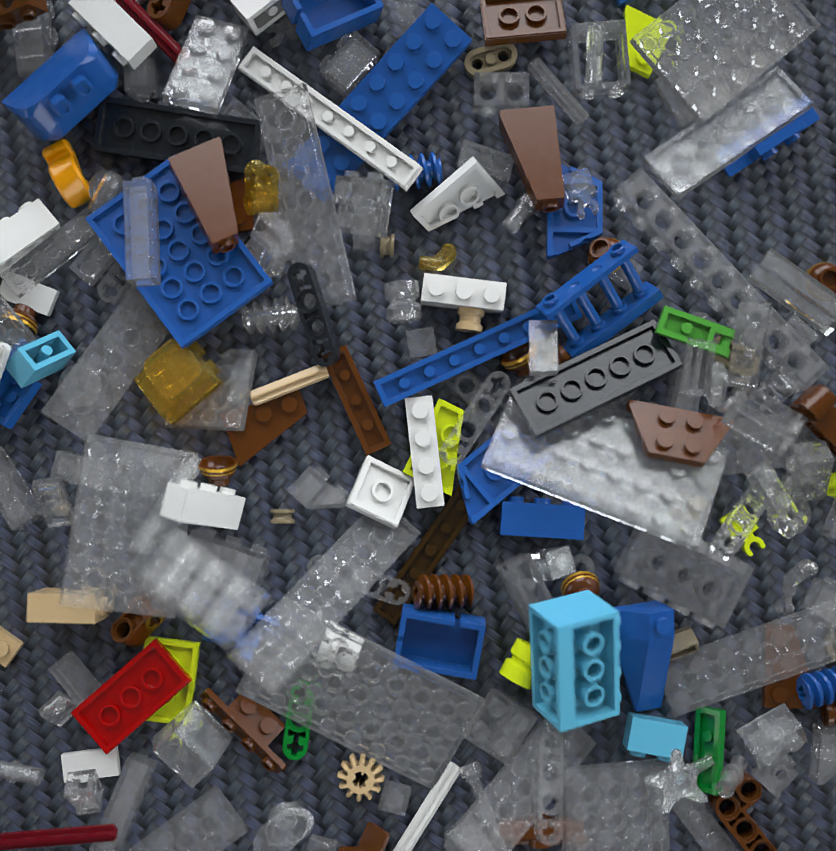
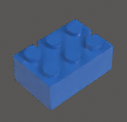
M381 0L281 1V5L292 25L297 24L295 31L307 52L377 22L384 7Z
M403 603L393 666L476 680L486 628L485 617L460 613V618H455V612L435 608L427 610L423 606L416 610L414 605Z

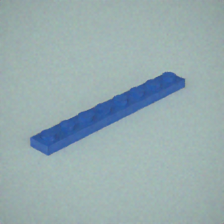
M576 300L563 309L570 322L583 317ZM535 308L378 379L373 384L383 406L386 407L560 328V325L554 316L548 319Z

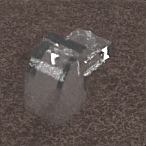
M280 212L259 213L250 235L263 248L258 263L269 277L281 276L287 260H297L299 254L298 234L292 223Z

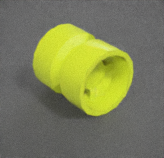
M517 637L510 650L512 657L505 659L499 673L519 686L530 690L532 687L530 643Z

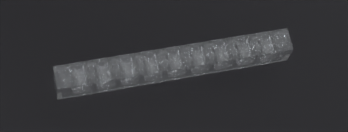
M641 167L615 190L612 195L615 205L622 212L627 211L633 218L632 222L641 232H647L652 238L651 242L654 247L660 252L664 251L671 258L670 263L680 272L683 271L690 278L688 280L690 285L695 290L702 291L708 297V304L714 310H720L727 317V324L732 329L739 330L746 337L745 343L751 349L758 350L763 355L764 363L771 370H777L783 377L782 382L787 388L797 392L806 391L830 368ZM640 197L646 199L649 207L647 209L640 208L637 205L636 199ZM656 217H662L666 220V229H661L656 225ZM675 237L684 239L686 243L685 249H680L675 245ZM695 256L702 258L704 261L703 269H699L693 264ZM713 276H717L722 280V289H717L713 286ZM732 296H737L741 300L740 309L732 306ZM751 316H756L759 319L760 326L758 329L751 326ZM771 335L778 339L779 345L777 349L772 348L769 344ZM790 355L794 356L797 360V367L795 369L788 365Z

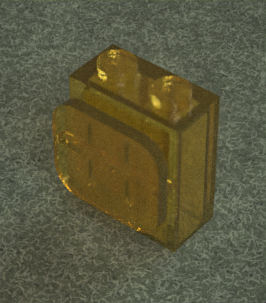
M175 339L167 341L146 359L143 367L144 370L133 379L160 416L173 426L224 384L217 375L221 370L211 359L206 361L203 357L206 352L197 341L184 349L181 348Z

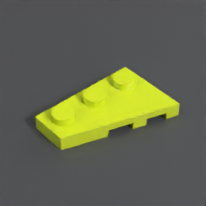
M439 398L434 407L442 487L444 493L452 496L464 410ZM410 455L403 472L413 477Z

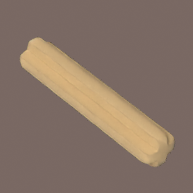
M316 365L251 390L250 398L252 403L258 406L327 379L329 373L326 366Z

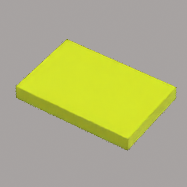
M149 636L144 642L143 649L157 638L193 680L146 721L189 726L201 642Z

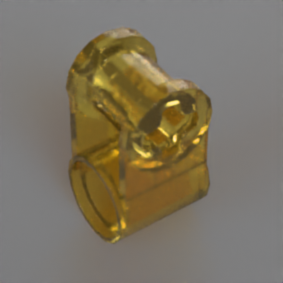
M252 160L246 165L244 171V209L248 215L274 214L278 211L279 207L278 171L275 167L267 165L261 160Z

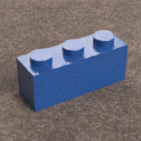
M507 496V501L500 502L498 532L500 535L584 540L586 507L578 506L579 500L562 499V504H551L550 498H535L534 503L523 502L524 497Z

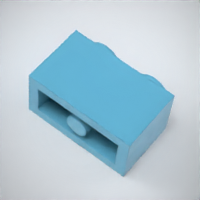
M58 330L17 348L6 363L5 368L19 386L23 388L62 370L76 351Z
M628 711L622 744L629 750V754L633 756L646 757V754L656 755V759L672 763L673 759L682 760L688 727L682 721Z

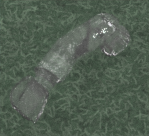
M802 559L784 575L781 591L783 598L777 600L774 606L777 612H784V615L788 617L793 615L794 605L792 598L796 594L797 585L818 572V565L814 561Z

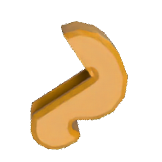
M61 139L43 148L42 155L49 165L48 171L51 179L70 207L77 208L95 199L96 193L83 176L76 153L68 140Z

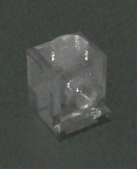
M773 749L750 772L777 799L782 796L780 793L799 774L794 769L797 763L785 752L780 755ZM778 770H782V772L776 777V772Z
M96 769L67 772L64 798L69 799L70 804L74 805L78 815L101 812L104 788Z

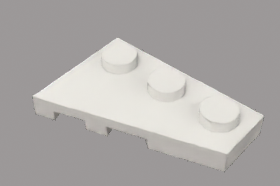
M472 157L413 207L410 212L429 232L458 218L460 212L470 207L476 209L483 205V201L493 196L499 198L505 195V193L479 162Z

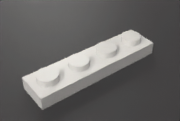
M432 395L405 398L417 509L445 506Z

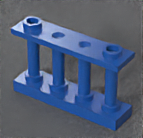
M624 239L613 244L609 251L555 292L546 295L542 302L535 306L548 319H551L553 316L555 317L568 338L561 346L571 359L604 344L664 298L660 289L647 281L642 283L630 261V258L638 253L639 250ZM619 266H621L633 288L632 292L622 300L607 276ZM597 283H599L611 304V308L601 316L597 314L585 293ZM575 300H577L590 322L588 326L578 333L563 310Z

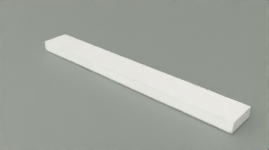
M254 46L238 66L240 72L406 192L422 172L423 168L421 165Z

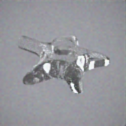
M674 749L671 752L668 766L661 772L646 775L644 782L663 791L661 809L664 814H668L671 811L675 801L680 797L689 798L697 803L704 804L708 801V798L698 788L696 784L697 776L700 772L713 766L715 762L711 755L708 754L693 763L686 764L683 761L681 751Z

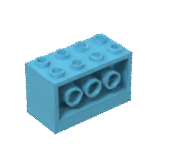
M589 590L529 605L532 706L559 732L620 715L621 693L619 677L621 676V668L619 666V652L621 644L619 641V625L621 619L619 611Z

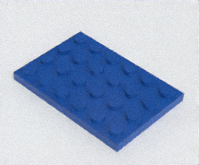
M168 159L85 218L183 350L273 285V281L240 238L239 244L233 250L227 253L219 252L213 254L170 171Z

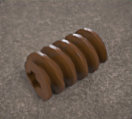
M420 574L417 580H415L413 585V602L416 610L420 609L421 602H424L427 610L431 609L432 602H435L437 609H441L443 601H445L447 609H452L454 601H456L458 609H463L464 601L467 602L469 608L472 607L474 585L468 574H463L460 577L457 574H452L450 577L447 574H442L439 577L436 574H431L429 577L425 574Z

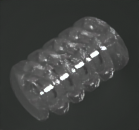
M288 297L284 298L283 305H280L278 299L274 298L272 306H269L267 300L263 299L261 307H258L254 299L251 302L250 308H247L246 305L241 308L243 326L249 335L254 334L256 327L260 334L265 333L267 326L271 333L276 332L278 325L282 332L287 331L288 324L293 331L298 329L300 315L295 301L294 304H291Z

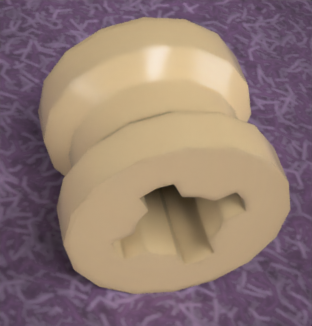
M458 307L457 314L460 317L459 322L456 323L455 330L482 333L483 326L480 323L481 318L484 317L485 310Z

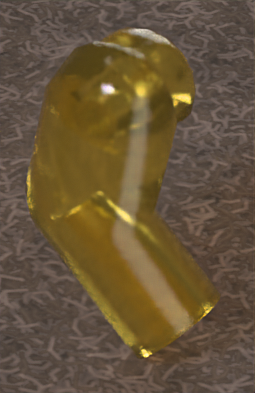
M450 243L444 244L434 257L420 255L419 269L445 270L455 261L457 256L455 246Z

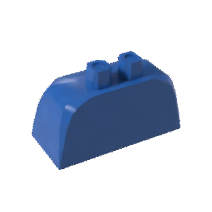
M83 27L1 102L36 138L42 141H57L63 138L116 89L119 71L116 64Z

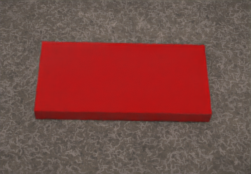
M156 638L77 706L71 714L107 755L193 679Z

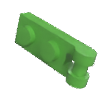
M668 306L662 308L654 332L655 334L726 359L729 358L731 352L729 349L732 340H735L737 331ZM715 334L721 337L719 344L712 343Z

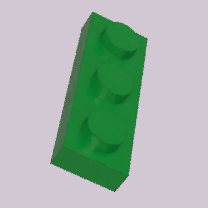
M704 705L696 706L692 789L715 796L722 794L726 710Z

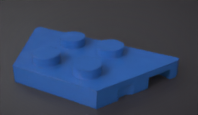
M561 164L565 200L562 209L547 213L546 259L555 258L600 238L603 233L602 181L593 176L584 175L581 170L573 166L568 168Z
M500 432L493 435L455 467L469 523L471 525L476 523L551 460L552 457L546 453L541 454L530 449L527 444L515 442L509 436Z

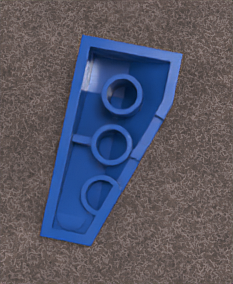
M657 600L613 607L619 611L621 619L619 625V641L621 644L619 666L622 668L625 677L624 683L633 708L636 712L660 708L662 706L674 642V609Z

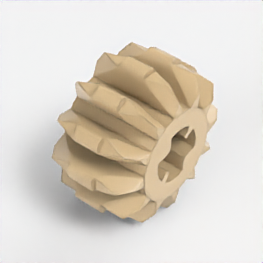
M361 752L359 760H357L354 754H350V763L343 760L341 767L344 770L338 771L337 777L342 779L339 783V788H348L346 792L347 798L356 793V801L358 802L361 801L362 794H365L366 798L370 800L372 799V791L379 793L381 787L378 783L384 782L385 777L379 774L383 770L382 764L374 765L376 761L374 755L368 761L365 760V752ZM357 772H362V775L366 774L365 781H360V778L356 779Z

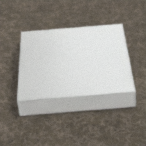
M368 455L365 457L345 506L396 529L414 487V478Z

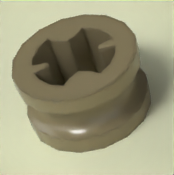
M381 233L380 258H383L385 255L394 258L395 234L386 236L385 233Z
M270 509V513L273 514L270 523H295V519L292 518L295 509Z

